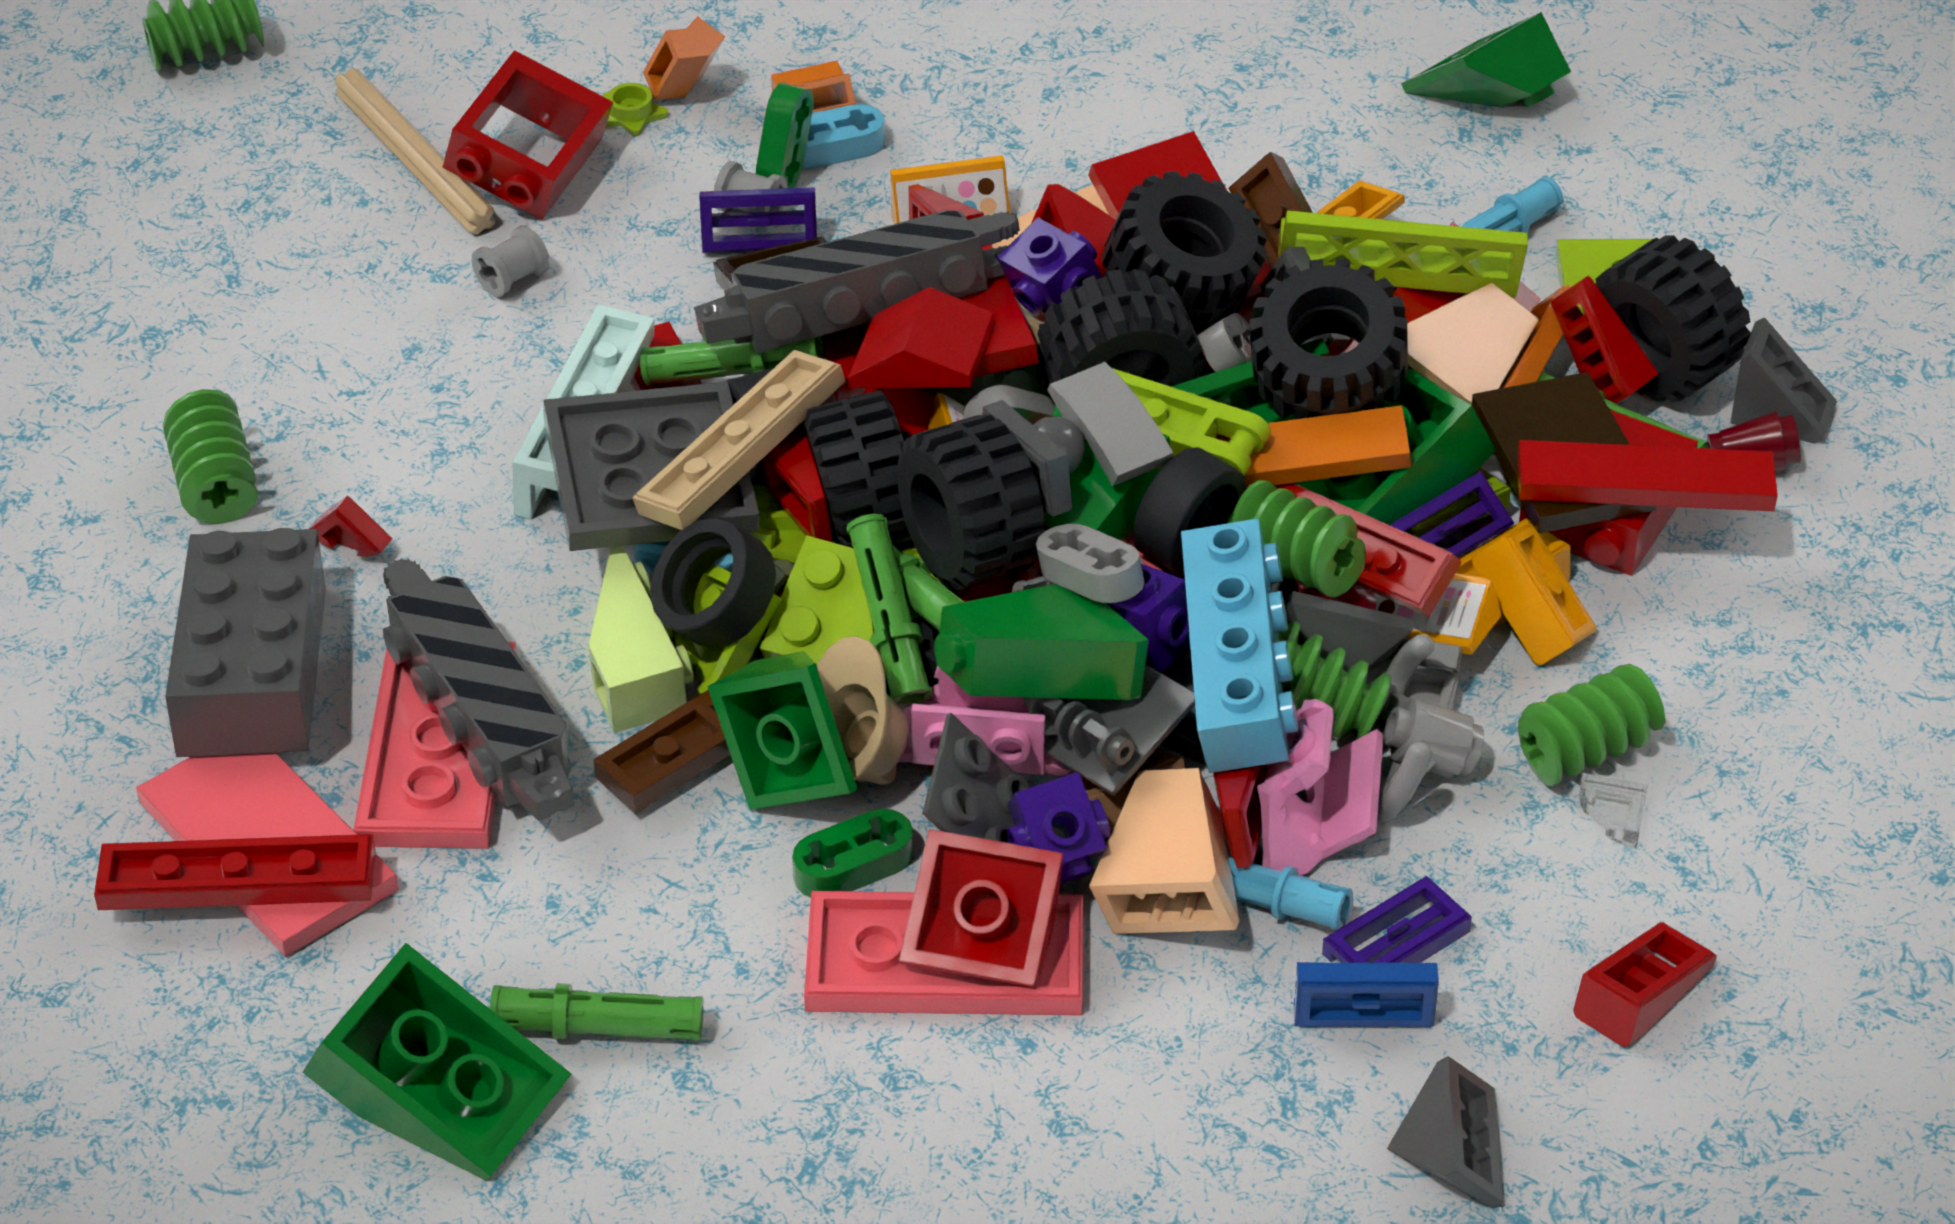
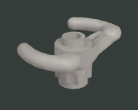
M1424 634L1417 635L1406 642L1386 671L1387 674L1391 675L1389 696L1378 718L1386 721L1383 741L1385 745L1391 746L1390 751L1393 763L1388 776L1380 784L1377 820L1381 822H1389L1402 812L1413 797L1423 776L1428 772L1451 778L1454 774L1469 776L1477 765L1483 747L1484 729L1480 725L1473 724L1474 719L1472 716L1404 696L1405 688L1413 672L1434 651L1433 640Z

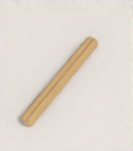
M351 68L346 74L339 73L336 76L335 83L338 85L336 94L470 233L479 234L484 228L491 229L495 223V219L492 217L494 208L468 181L442 168L444 157L358 69Z

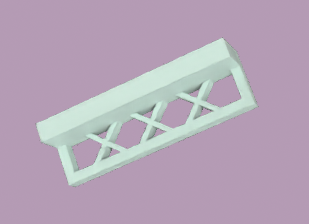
M597 305L547 399L625 392L640 364L642 348L649 347L654 338V318ZM543 406L512 462L514 515L532 519L547 489L558 491L544 422Z

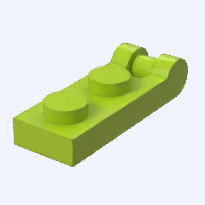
M1113 369L1138 397L1162 434L1170 437L1173 457L1184 449L1200 447L1236 468L1245 477L1251 467V453L1260 451L1271 435L1269 424L1262 417L1252 412ZM1220 434L1231 439L1229 442L1216 439V436Z

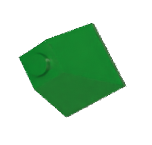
M1542 12L1476 40L1404 81L1401 85L1406 94L1494 107H1503L1522 99L1525 107H1529L1556 93L1552 83L1569 74L1571 70Z
M804 651L755 660L707 686L749 810L850 794L857 790L816 664Z

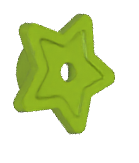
M623 83L612 88L610 92L603 94L605 98L613 101L606 127L621 126L632 136H639L646 123L662 120L668 116V109L653 103L650 88L643 84Z

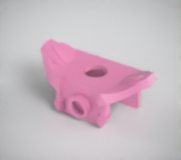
M937 666L934 677L939 679V684L931 687L932 697L921 704H912V706L903 710L908 719L909 736L906 748L898 762L912 761L914 764L934 765L946 715L952 713L971 732L979 736L986 746L1014 772L1040 775L1047 773L1056 776H1067L1070 772L1076 773L1045 754V715L1028 714V709L1024 707V697L970 696Z
M1317 699L1303 701L1302 707L1296 711L1298 731L1286 733L1289 761L1266 764L1265 782L1257 786L1262 819V866L1282 871L1286 866L1297 868L1298 875L1302 876L1309 873L1321 860L1353 844L1361 843L1376 833L1383 734L1378 729L1330 753L1334 710L1328 704ZM1305 789L1307 802H1303L1295 793Z

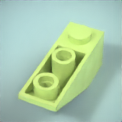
M624 546L610 548L588 644L593 690L614 733L659 720L687 703L685 684L692 683L694 679L690 659L684 646H673L671 642L672 630L666 627L654 613L650 600L651 587L643 564L641 562L632 564Z

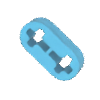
M864 104L848 105L812 113L802 169L817 168L855 160L879 152L885 144L883 114L879 109Z

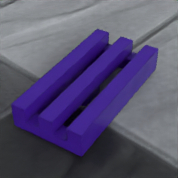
M815 187L700 191L702 253L757 251L817 237ZM804 205V210L712 213V208ZM805 224V232L713 236V228Z
M1480 471L1390 524V526L1406 532L1473 491H1476L1481 501L1419 537V539L1435 544L1489 512L1494 522L1447 549V551L1453 553L1459 559L1504 532L1515 523Z
M1425 876L1323 938L1322 955L1330 962L1338 959L1341 963H1421L1468 934L1471 929L1472 916L1428 876ZM1428 902L1433 904L1410 920L1404 918ZM1387 928V933L1358 952L1354 949Z

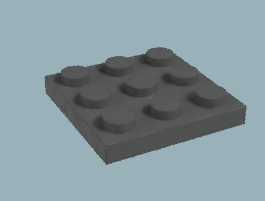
M728 382L543 400L544 422L569 551L671 541L681 531L672 526L638 515L632 497L733 406ZM747 472L696 521L717 517L734 523L748 533L759 532V510L750 473Z

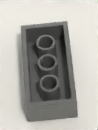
M277 528L271 531L234 533L213 531L207 534H190L165 695L176 758L309 751L326 593L317 529L294 530L291 528Z

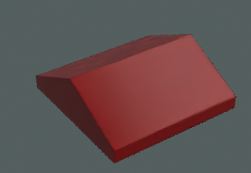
M931 287L882 310L873 316L847 378L849 389L971 387L995 324L993 312Z
M929 829L899 958L900 963L1036 989L1054 928L1064 860L1063 853Z

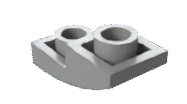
M1106 362L1049 385L1047 390L1064 419L1072 421L1079 428L1112 487L1159 468L1171 459L1173 451L1151 415L1125 381Z

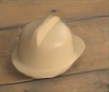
M858 636L842 638L827 649L816 667L854 780L861 782L870 781L880 785L889 784L896 777V765L906 748L909 736L908 719L901 707L886 694L885 672L881 656L873 644Z

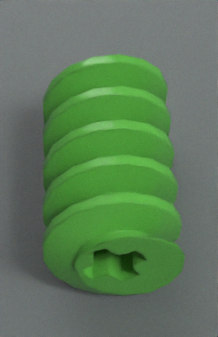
M151 0L147 5L146 18L143 17L142 19L147 46L156 72L162 69V59L165 53H168L176 66L180 67L183 66L184 49L190 48L197 60L202 62L205 60L206 44L210 43L220 57L226 56L228 39H233L241 52H247L249 35L255 34L262 47H264L262 25L255 0H211V4L207 0H190L189 8L186 7L182 0H169L168 13H165L158 1Z
M201 389L187 393L176 400L167 410L162 426L183 508L190 516L205 523L222 524L240 518L255 505L259 491L254 485L256 481L255 472L251 464L250 453L247 449L246 438L243 433L236 402L229 394L210 389Z
M1258 480L1251 484L1241 495L1235 509L1228 518L1227 524L1259 518L1265 544L1277 543L1282 576L1288 579H1295L1305 587L1315 588L1325 596L1337 597L1347 592L1356 583L1364 570L1366 559L1365 544L1360 538H1357V523L1351 516L1346 514L1336 515L1332 508L1321 505L1316 506L1307 497L1297 498L1292 491L1282 488L1277 489L1272 482L1267 480Z
M1295 620L1288 624V630L1276 632L1277 642L1287 641L1293 680L1281 682L1282 691L1285 689L1292 691L1296 711L1302 707L1304 700L1317 699L1328 704L1334 710L1333 717H1335L1332 738L1338 741L1353 728L1358 731L1357 739L1368 734L1388 699L1391 675L1384 672L1373 682L1367 684L1368 662L1361 659L1349 670H1343L1346 651L1340 646L1326 657H1320L1323 637L1318 633L1314 634L1302 645H1299L1297 641L1300 623Z
M1624 664L1615 667L1610 673L1594 676L1588 683L1573 685L1567 692L1552 694L1545 702L1529 704L1523 710L1518 721L1520 746L1532 771L1545 785L1555 786L1560 783L1563 772L1568 776L1581 774L1584 770V762L1590 767H1597L1606 760V753L1611 757H1620L1628 750V744L1633 748L1645 746L1649 741L1650 729L1654 731L1661 730L1666 723V718L1659 692L1651 679L1641 668L1632 664Z

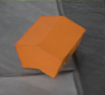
M698 16L686 29L666 30L643 71L654 99L663 100L686 97L703 77L725 36Z
M837 60L771 75L772 91L781 82L811 90L814 99L813 113L856 105L850 74L843 73Z

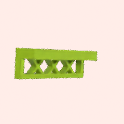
M1287 210L1286 218H1281L1278 259L1287 247H1305L1311 260L1323 259V266H1335L1336 258L1350 260L1351 269L1358 270L1363 264L1374 269L1375 281L1385 277L1394 287L1469 294L1493 283L1511 298H1516L1528 248V233Z

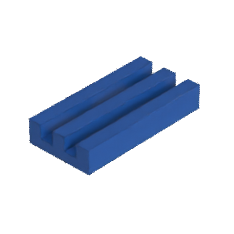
M1297 962V980H1295L1293 1006L1295 1026H1434L1439 986L1437 963Z

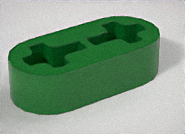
M784 82L779 83L774 88L765 112L755 174L767 178L772 174L781 175L786 179L787 188H794L796 186L804 163L813 113L814 99L811 90Z
M876 809L806 836L794 847L792 855L793 879L796 888L803 895L811 898V891H854L902 871L913 858V828L911 822L905 815L895 810ZM822 862V864H823L826 868H831V869H826V870H825V869L823 868V866L820 865L819 863Z

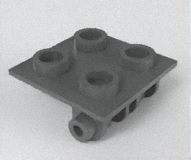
M1146 664L1141 698L1110 700L1024 697V707L1028 709V714L1045 715V754L1071 770L1079 772L1081 776L1113 796L1195 706L1194 692Z
M950 713L946 715L922 814L940 831L1009 843L1007 829L1015 825L1007 804L1016 792L1031 787L1023 777L1016 774L989 749L979 736L971 732L956 716Z

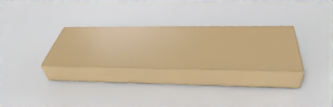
M793 350L632 497L638 515L680 530L691 525L803 422L807 409L820 406L846 382L841 365Z

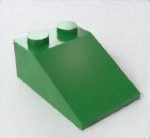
M1408 368L1406 380L1400 381V394L1394 402L1384 400L1385 408L1402 405L1410 449L1411 467L1295 482L1294 484L1389 525L1470 478L1496 451L1471 404Z
M407 943L402 946L325 1037L302 1072L358 1117L485 1181H488L572 1075V1073Z

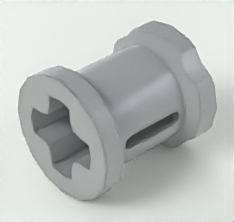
M729 161L722 167L714 185V191L787 188V182L783 176L772 174L767 178L744 171L740 163ZM784 206L715 209L725 213L732 209L741 212L782 211Z
M521 225L511 232L510 239L494 248L480 247L472 253L471 262L474 273L482 287L494 297H501L511 290L513 282L528 274L539 276L549 269V254L540 236L528 226Z

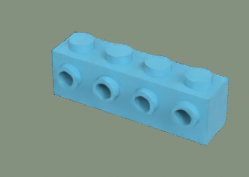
M1259 518L1181 531L1197 732L1209 773L1289 761L1286 733L1297 732L1298 722L1292 691L1282 693L1281 682L1293 680V673L1287 641L1277 642L1276 632L1288 630L1282 592H1272L1271 583L1283 581L1277 543L1265 544Z

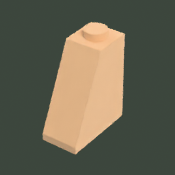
M1490 283L1407 323L1408 368L1471 404L1472 394L1499 389L1539 319L1495 284Z
M1199 768L1139 771L1107 843V849L1103 852L1089 885L1113 934L1236 930L1240 919L1222 815Z

